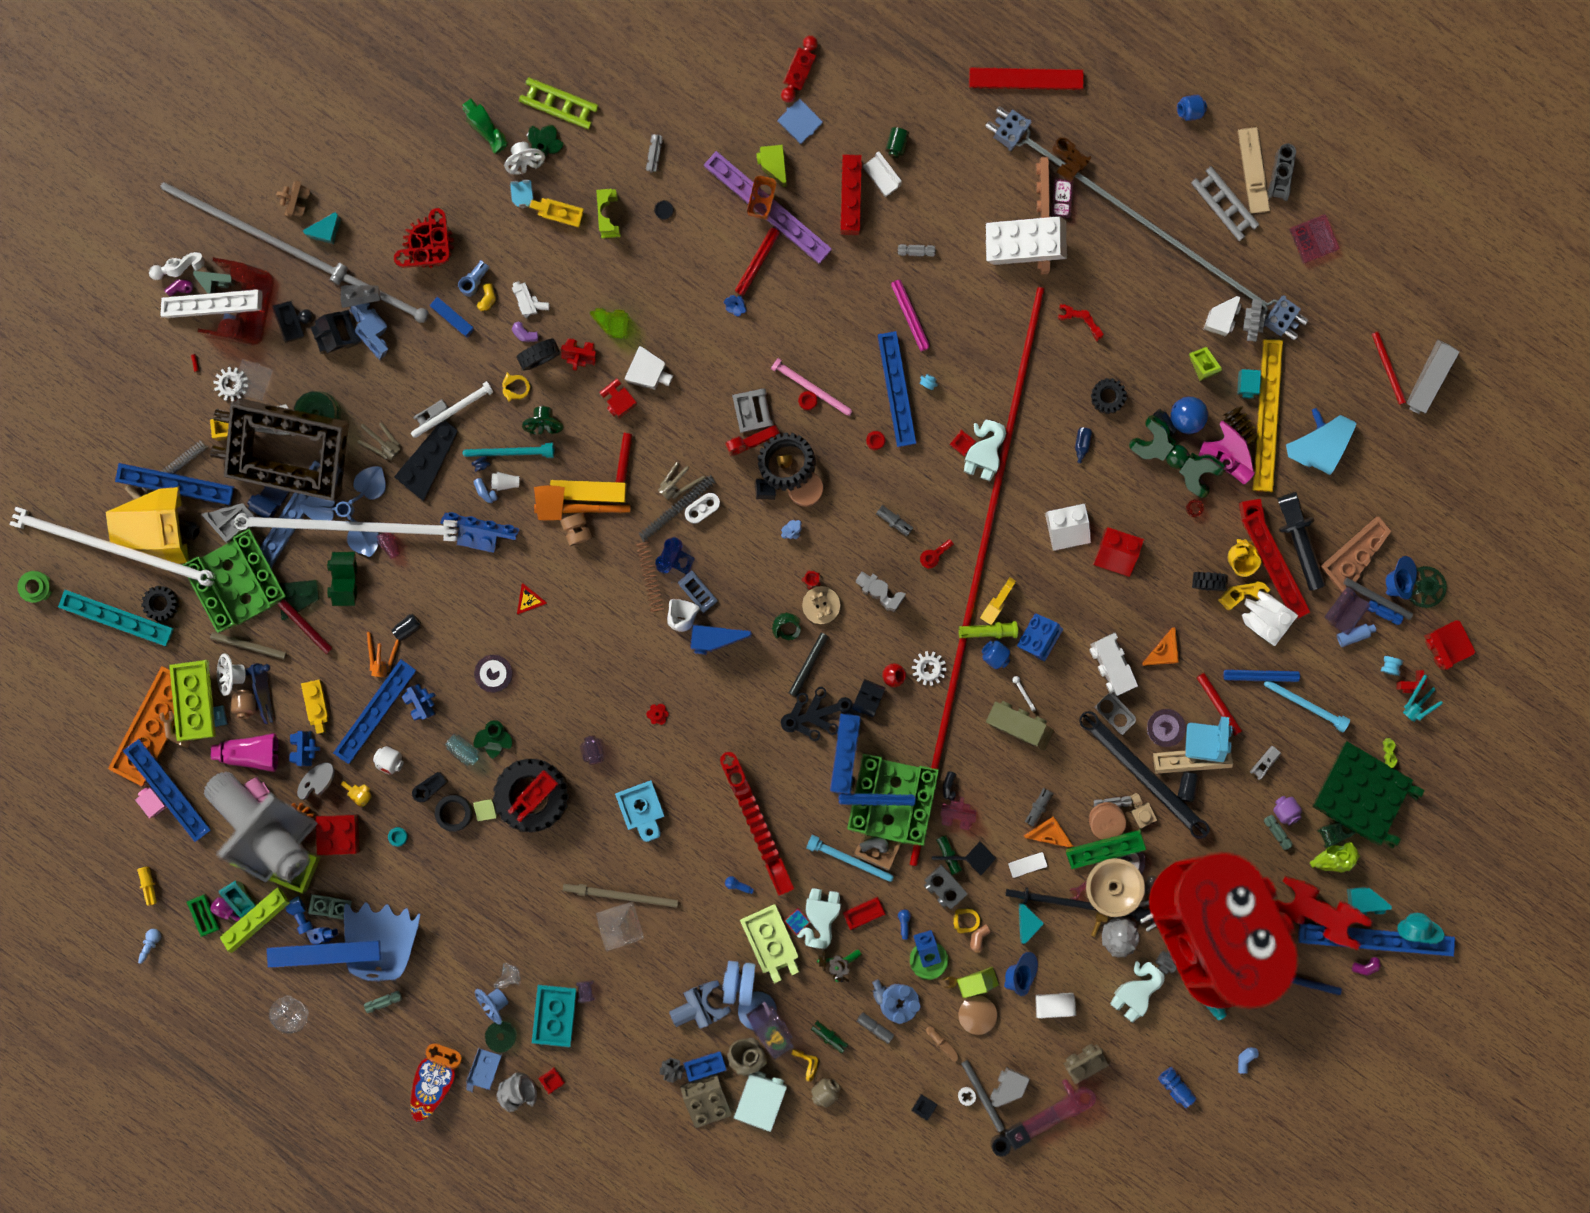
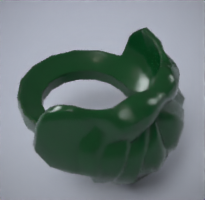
M788 612L779 614L772 623L774 637L776 639L781 637L785 640L797 638L801 632L799 625L801 619ZM791 622L796 626V631L791 635H786L782 632L780 626Z

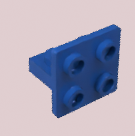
M1035 613L1021 636L1017 647L1045 662L1063 628L1060 627L1059 623Z

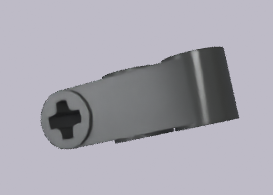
M1284 144L1276 152L1272 178L1268 189V198L1277 197L1283 198V201L1288 200L1296 156V149L1292 144ZM1282 150H1288L1290 157H1283ZM1279 168L1286 170L1287 175L1285 177L1279 175Z

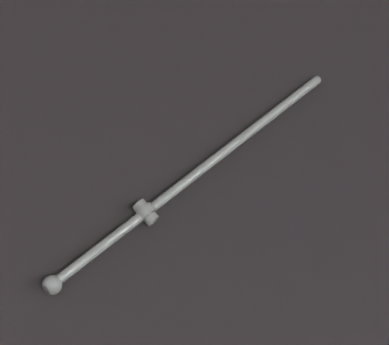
M167 183L161 184V188L164 191L330 273L332 276L329 280L337 285H340L341 281H346L352 285H368L348 275L346 272L349 268L341 263H338L336 267H332ZM380 291L381 300L413 315L417 322L424 323L428 319L429 312L426 309H416Z

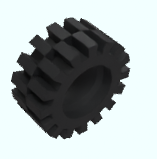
M1105 378L1094 386L1091 391V402L1096 410L1098 409L1100 410L1099 412L1106 414L1115 413L1124 405L1127 393L1124 390V385H1121L1119 380L1115 381L1114 378ZM1105 389H1111L1115 392L1116 399L1114 402L1106 403L1102 400L1101 394Z
M1193 572L1192 588L1227 591L1228 575Z
M155 586L154 588H149V591L144 593L146 595L142 597L143 603H141V607H144L143 612L147 614V617L157 621L169 620L168 618L174 617V613H177L178 610L176 609L179 607L177 601L179 599L172 589ZM158 596H163L167 600V606L162 611L156 610L153 605L155 598Z

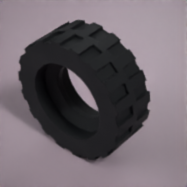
M551 338L520 352L517 355V360L522 370L527 371L552 360L561 352L555 339Z

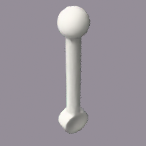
M1014 676L1012 681L1017 684L1031 711L1035 712L1036 709L1023 689L1020 678Z

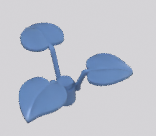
M370 467L361 471L355 477L353 484L355 490L361 493L352 500H349V502H339L334 507L335 500L331 501L309 496L300 503V507L312 520L331 521L334 517L333 511H336L338 516L347 517L348 520L357 522L351 516L354 513L352 504L362 498L363 495L368 499H377L382 496L386 488L383 469L381 467ZM349 531L347 542L355 552L371 557L378 547L379 533Z

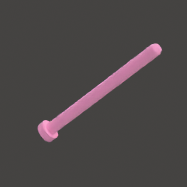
M777 358L771 368L773 371L779 370L845 415L850 416L852 410L783 365L781 363L782 360Z

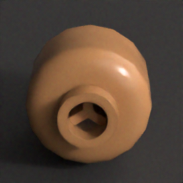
M238 690L237 693L232 695L231 712L237 715V718L249 719V716L256 713L257 701L252 691Z

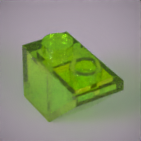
M595 308V311H590L591 318L609 338L628 339L629 314L625 313V310L616 309L614 312H606V309Z

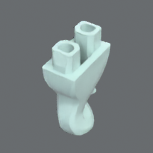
M985 420L981 429H979L977 423H974V432L978 437L986 436L989 431L994 432V436L974 444L969 449L964 461L966 462L964 466L965 473L974 475L976 467L983 468L980 478L990 481L998 470L1000 464L998 448L1006 435L1005 426L991 420Z
M812 888L806 902V914L821 936L820 938H815L812 929L804 928L797 937L801 938L806 935V946L826 949L832 938L831 924L840 913V893L829 891L828 901L820 900L822 890Z
M1136 961L1134 973L1141 977L1149 973L1152 975V979L1129 981L1122 984L1114 992L1115 996L1110 1003L1118 1011L1125 1003L1129 1005L1130 1008L1124 1016L1131 1022L1137 1020L1140 1015L1143 1017L1149 1006L1150 995L1164 983L1165 975L1150 962L1145 963L1139 968L1140 963Z

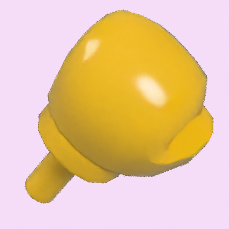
M344 781L341 783L349 791L347 795L359 807L365 806L370 801L372 796L368 786L363 784L359 787L355 784L351 787Z

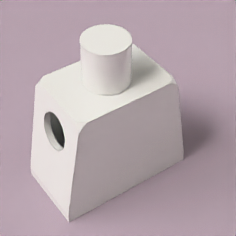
M639 346L625 376V381L656 389L659 382L669 386L673 375L664 372L666 367L664 361Z

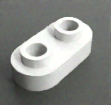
M707 493L690 504L685 510L686 519L690 523L696 524L714 513L720 506L718 496L713 493ZM713 500L714 505L711 507L707 506V501ZM692 511H697L698 516L695 518L692 517Z

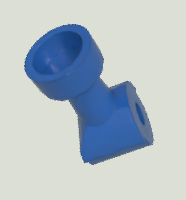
M300 896L290 900L285 908L297 920L299 935L313 929L311 922H306L303 914L306 908Z

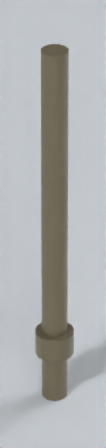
M563 884V891L578 893L577 895L580 896L593 895L675 908L678 905V900L592 888L587 887L585 884H579V886Z

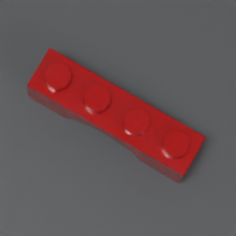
M842 155L840 235H859L862 155Z

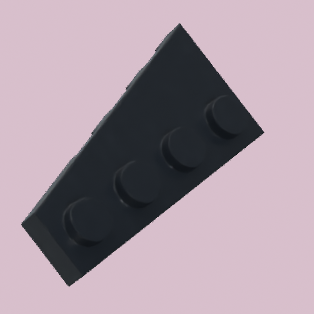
M445 420L440 422L394 478L424 502L459 431Z

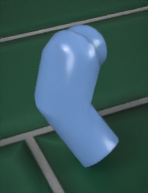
M482 478L474 480L473 483L478 495L487 503H493V501L498 499L495 491L488 493Z
M1249 1047L1240 1053L1238 1057V1073H1248V1063L1259 1056V1051L1256 1048Z

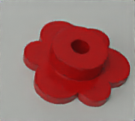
M651 705V710L646 712L647 718L651 719L652 724L658 723L663 725L666 722V717L669 715L665 711V705Z

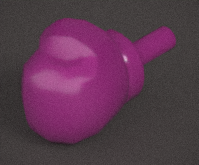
M218 897L212 903L211 912L225 920L231 917L238 922L241 919L232 913L234 910L223 898Z

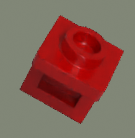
M1416 670V682H1397V689L1402 690V693H1414L1420 680L1426 675L1424 670ZM1427 678L1420 690H1423L1424 686L1427 685Z

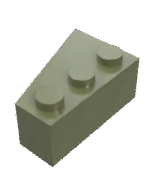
M995 701L986 723L1045 751L1054 732L1052 728L1046 725L1047 721L1037 716L1033 719L1029 717L1030 713L1020 708L1018 711L1011 709L1013 705L1002 701L1001 704Z

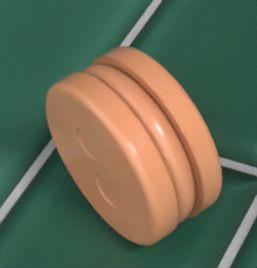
M812 472L811 479L807 478L808 482L805 485L801 483V487L798 489L797 487H794L792 491L788 489L789 496L795 504L809 507L821 499L823 482L814 472Z
M1104 802L1096 805L1091 810L1089 824L1093 834L1103 840L1122 835L1126 828V818L1118 805Z

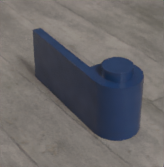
M265 486L261 494L250 497L247 503L249 505L248 509L262 518H273L290 491Z

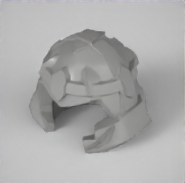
M1114 917L1108 924H1104L1102 944L1113 957H1126L1128 954H1133L1134 950H1136L1135 948L1138 945L1140 936L1137 928H1135L1136 922L1131 921L1129 917Z
M522 1072L513 1074L509 1079L499 1084L497 1101L508 1112H514L525 1102L533 1107L537 1100L534 1082L528 1075Z

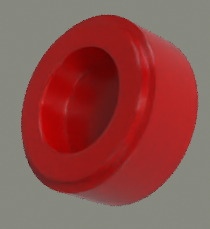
M811 391L802 392L798 398L799 406L806 411L814 409L817 405V396Z
M872 431L866 438V444L871 450H880L885 444V436L879 431Z

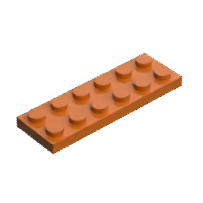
M161 666L108 768L140 786H144L146 780L123 750L140 738L154 758L158 760L168 741L165 736L164 722L160 720L159 715L164 713V718L167 720L169 718V711H172L174 714L170 669ZM175 718L171 721L172 729L175 727Z

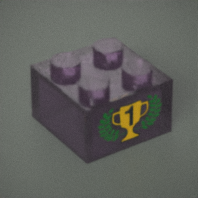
M764 1002L746 1014L755 1034L774 1060L794 1047L791 1042L793 1036L785 1022L779 1018L773 1006L769 1007Z

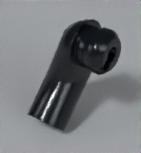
M951 771L947 772L943 782V797L946 800L954 801L957 793L951 789L957 775Z

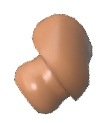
M986 924L971 935L970 947L975 953H980L983 950V937L991 933Z

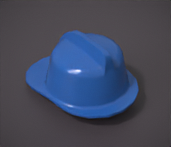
M1408 556L1401 557L1395 570L1386 576V594L1388 596H1400L1404 600L1411 597L1417 575L1416 565L1412 558Z
M1032 952L1024 953L1017 964L1007 969L1004 984L1006 989L1016 991L1019 996L1028 994L1038 970L1035 954Z

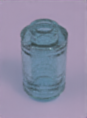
M453 734L445 744L447 750L466 766L470 764L473 766L480 758L478 756L480 751L460 735Z

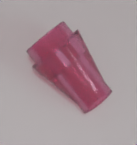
M381 533L376 536L378 539L376 542L390 559L400 555L394 533Z

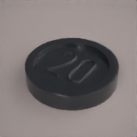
M665 200L659 201L654 208L655 215L661 220L669 219L673 215L672 204Z

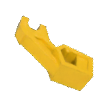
M1009 577L998 596L992 598L980 617L982 620L992 625L1005 605L1003 601L1016 582L1014 579Z
M1258 581L1251 584L1231 586L1218 601L1226 610H1231L1244 599V595H1249L1259 600L1257 596L1259 590L1262 589L1265 593H1268L1270 589L1265 583ZM1233 591L1238 593L1239 597H1236V600L1230 595Z

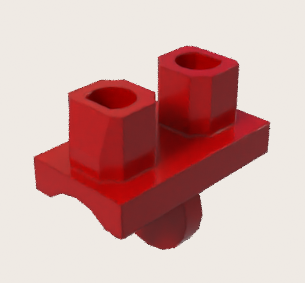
M568 338L565 345L561 346V359H566L568 364H573V370L577 371L578 366L585 367L586 364L595 365L596 351L594 343L585 342L582 349L577 348L578 343L575 339Z

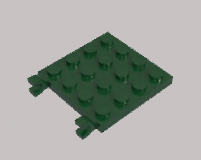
M1346 741L1312 807L1378 846L1385 843L1393 849L1394 846H1398L1401 839L1395 835L1388 834V831L1406 794L1418 800L1419 797L1423 796L1425 790L1412 786L1413 779L1394 768H1390L1384 762Z

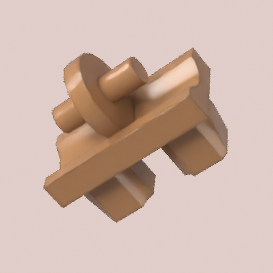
M296 180L293 182L290 194H288L290 188L284 186L283 192L277 191L276 196L281 198L280 205L285 206L286 200H288L285 216H303L305 206L297 204L296 200L297 197L307 199L310 189L301 185L302 182Z

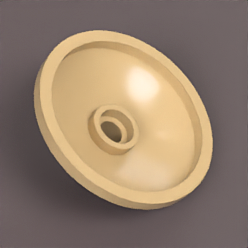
M1112 858L1100 862L1091 870L1087 878L1086 893L1090 903L1097 911L1107 916L1120 917L1131 913L1139 906L1144 896V880L1140 871L1133 864L1123 859ZM1116 883L1117 887L1116 889H1111L1110 885Z

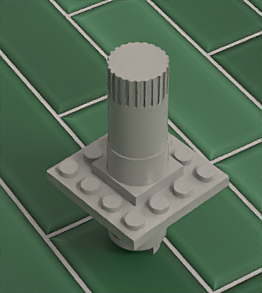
M221 772L209 780L204 789L205 797L236 831L217 853L222 859L264 882H267L275 873L279 879L286 880L289 883L304 870L309 861V855L300 843L317 825L313 818L271 793L260 804L230 772Z

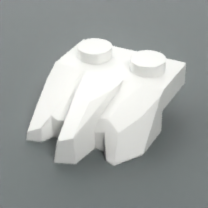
M1259 591L1257 595L1259 601L1255 602L1246 598L1244 605L1251 612L1244 613L1242 617L1245 625L1275 646L1298 615L1270 594Z

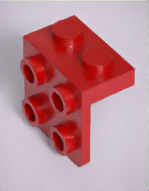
M1455 620L1424 635L1425 643L1434 655V662L1441 670L1453 667V664L1475 653L1459 620Z

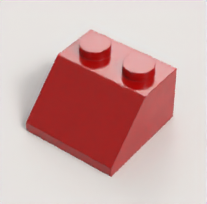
M1109 527L1105 528L1093 565L1130 577L1144 539Z

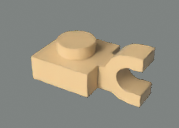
M1137 793L1130 796L1136 808L1131 813L1139 829L1157 821L1148 802L1143 804Z

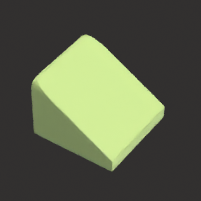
M493 799L473 803L477 821L497 818Z

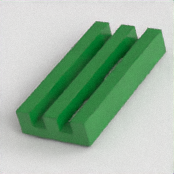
M206 894L187 901L200 937L220 930L215 915L211 912V906ZM200 900L203 901V904H204V906H205V909H206V911H207V913H208V916H209L210 921H211L212 926H213L212 929H211V926H210V924H209V921H208V919H207V916H206V914H205V911H204V909H203V907H202V904H201ZM195 902L207 929L205 932L193 905Z

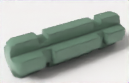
M1267 816L1264 822L1267 827H1270L1269 830L1276 840L1280 842L1281 847L1284 850L1292 847L1293 843L1287 838L1279 823H1276L1277 820L1274 816Z
M395 991L391 995L388 994L375 999L374 1002H367L364 1004L365 1011L370 1013L375 1011V1009L378 1010L389 1006L392 1002H399L402 1000L401 993Z

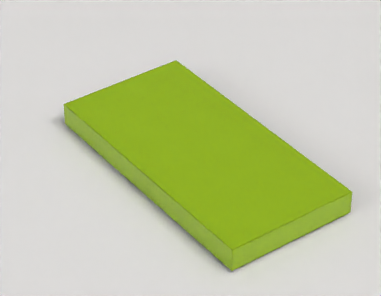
M209 660L169 665L177 741L216 737Z

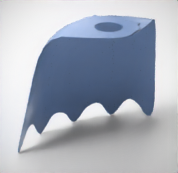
M367 902L363 904L358 913H355L346 903L344 907L345 942L380 940L382 959L377 961L346 962L349 972L369 981L394 980L400 977L409 960L420 914L411 921L407 908L399 916H396L392 913L388 904L381 911L374 913ZM381 967L382 970H375V968ZM377 974L379 977L371 978L367 977V975Z

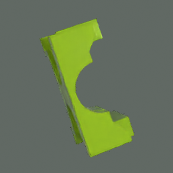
M612 189L596 190L601 238L620 237L619 226H613L609 218L602 216L603 208L610 205V201H618L617 191Z

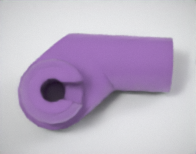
M521 322L513 324L512 332L520 341L538 342V332H527Z

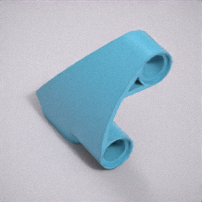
M1339 415L1317 430L1286 444L1288 457L1305 466H1313L1331 475L1357 423Z

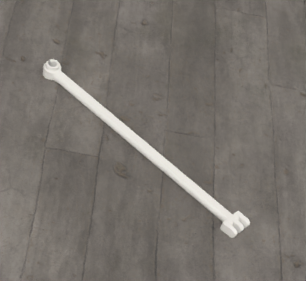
M15 507V511L20 512L21 515L13 514L12 518L19 521L18 523L11 521L10 525L24 529V526L28 525L198 580L200 584L205 586H211L214 583L208 579L203 581L205 574L207 578L215 579V575L211 571H199L28 516V510Z
M245 513L238 514L234 519L236 521L234 523L235 527L240 530H244L247 527L428 534L444 535V541L458 540L457 535H450L458 533L457 528H450V526H458V522L454 520H444V526L262 518L249 517ZM240 518H245V519H246V522L243 523V522H241V520H239V519H240Z

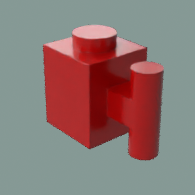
M616 378L599 393L603 398L608 394L612 396L607 401L609 405L607 409L613 417L617 415L621 418L638 404L625 387L619 392L616 390L621 385V382Z

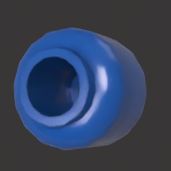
M1199 95L1182 97L1177 105L1178 115L1185 121L1201 119L1207 110L1206 101Z
M990 641L982 649V659L993 669L1005 668L1009 664L1010 650L1000 641Z

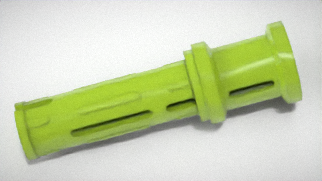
M1013 621L1012 623L1004 624L997 622L994 625L959 626V638L995 637L1001 639L1002 637L1010 636L1017 638L1018 625L1016 621Z

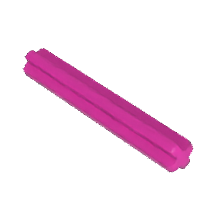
M896 280L892 282L891 286L920 351H924L930 345L901 280Z

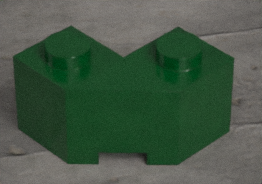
M332 552L331 560L327 561V569L331 571L332 583L331 587L327 589V596L331 598L332 606H355L358 594L355 575L358 574L355 552Z

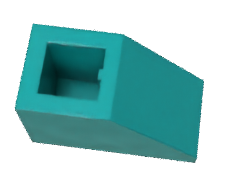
M1371 888L1347 889L1348 904L1358 908L1364 915L1371 911H1374V914H1386V910H1392V906Z

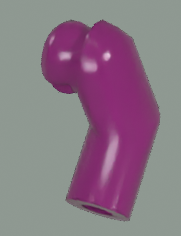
M178 279L164 291L171 297L178 291L183 293L192 292L193 285L189 281Z
M1373 957L1369 961L1370 963L1366 965L1354 962L1352 972L1369 976L1380 969V960Z

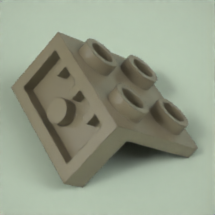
M1090 1044L1084 1047L1082 1053L1068 1056L1066 1062L1063 1063L1075 1085L1109 1066L1102 1054L1103 1051L1097 1044L1094 1046Z
M717 1073L680 1086L683 1100L695 1128L731 1116V1111L723 1094Z

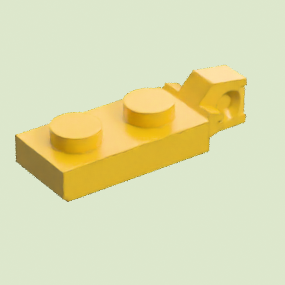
M542 198L541 202L531 200L529 208L539 210L538 215L543 218L578 228L584 211L583 208L548 198Z
M319 679L301 683L310 725H315L316 734L326 733L324 723L328 722L329 715L322 682Z

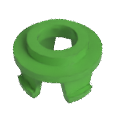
M38 571L25 573L18 581L19 595L25 601L32 603L48 599L51 595L50 578ZM32 579L39 583V590L33 594L26 590V584Z

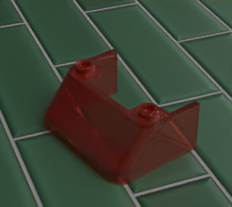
M213 257L212 261L219 267L230 269V276L233 280L243 283L241 291L260 290L263 292L262 310L237 312L235 320L223 319L218 325L217 332L198 328V333L208 338L256 346L262 341L274 278L268 271L241 262Z

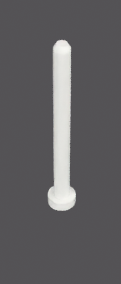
M487 381L484 382L482 388L411 432L413 438H417L485 394L491 395L494 393Z

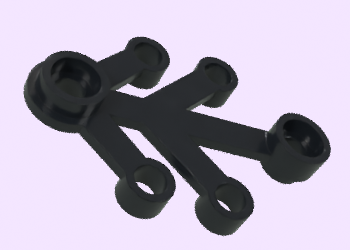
M818 687L815 690V696L806 714L798 716L803 704H806L808 701L807 694L800 693L797 696V702L792 712L782 717L781 727L789 733L797 730L809 736L812 741H817L820 738V732L816 729L810 730L801 724L809 721L827 730L830 735H835L838 732V726L834 723L830 724L819 717L837 711L847 713L852 709V701L847 697H843L837 704L816 710L821 699L826 696V689ZM819 689L824 690L823 696L817 695ZM800 695L806 696L805 702L799 701ZM847 701L849 704L848 708H842L841 703ZM792 719L794 725L792 727L787 726V720ZM830 726L836 727L835 733L829 731ZM814 731L818 733L816 739L811 738V733Z

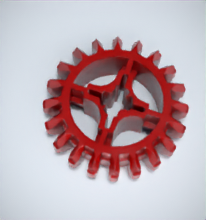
M424 217V222H421L418 218V225L416 226L414 223H411L412 230L406 228L405 231L409 236H403V239L408 241L403 243V247L407 249L414 248L415 238L421 242L420 248L431 247L430 244L426 245L423 241H430V231L427 234L419 233L424 229H429L427 217ZM439 220L437 221V227L444 228V225L440 226ZM448 230L449 243L454 242V238L450 237L453 234L451 230ZM436 232L435 235H434V239H435V240H436L437 237H438V236H437V233H438V232ZM449 244L450 250L454 249V246ZM441 250L438 255L431 256V261H433L432 257H439L441 260L446 254ZM420 252L417 255V261L424 262L427 259L424 255L427 254ZM410 253L411 257H408V259L413 260V253Z

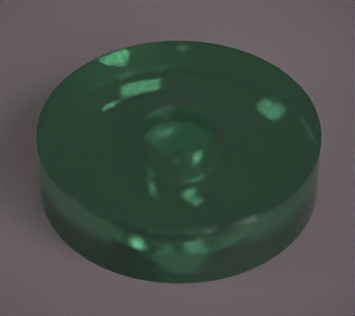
M502 1021L501 1024L492 1023L485 1032V1042L494 1052H506L515 1044L516 1031L506 1021ZM498 1033L504 1035L503 1040L497 1038Z

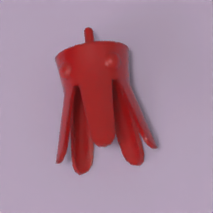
M808 570L801 581L807 584L808 590H811L813 586H821L819 581L821 575L818 572Z

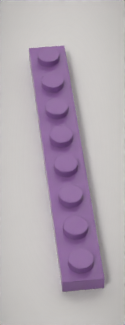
M715 151L704 164V167L748 204L754 182ZM758 188L760 197H769L761 188ZM774 199L772 200L767 221L820 264L832 249ZM757 203L753 208L761 216L767 211L763 203Z

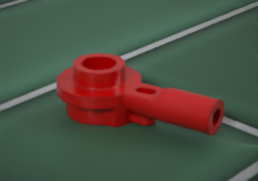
M948 539L934 551H923L920 556L921 565L927 569L934 568L938 564L939 556L954 545L951 539Z

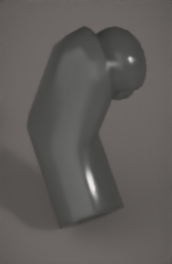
M872 837L859 844L863 853L872 848L879 849L881 853H886L889 850L888 842L878 837Z

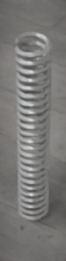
M199 441L200 444L197 442V445L194 444L192 446L193 450L190 448V451L187 450L185 452L187 457L182 454L183 457L180 455V458L177 457L175 459L177 464L173 461V464L170 463L168 465L170 470L167 467L165 468L169 473H176L186 463L191 462L193 458L201 454L203 450L208 449V446L206 447L201 441ZM143 488V490L147 493H150V491H152V489L146 490L145 488Z

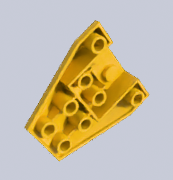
M179 487L160 488L107 511L106 518L110 542L177 564L187 563L189 561L187 544H182L177 511V508L182 506Z

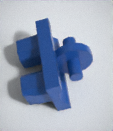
M420 684L407 688V692L402 698L407 705L413 702L416 706V709L411 711V716L414 720H423L435 715L432 706L435 705L432 701V698L436 696L434 692L429 694L426 688H421Z
M297 731V733L290 735V743L297 745V752L290 753L289 761L297 764V766H312V758H315V751H321V747H315L312 731Z

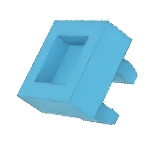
M224 706L213 707L215 727L227 725Z

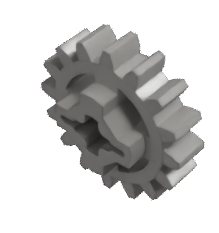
M1253 299L1251 308H1246L1243 330L1248 331V341H1256L1258 332L1263 333L1266 310H1261L1262 300Z

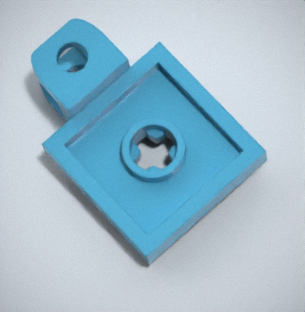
M652 780L615 793L628 830L637 827L641 838L645 842L659 838L660 829L656 820L665 817ZM637 800L645 802L641 811L639 808H635ZM648 829L653 830V834L651 836L647 835Z

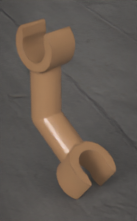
M169 711V718L167 720L164 718V713H160L159 717L164 722L166 738L188 749L191 742L189 740L177 741L176 734L173 733L171 722L174 719L173 712Z

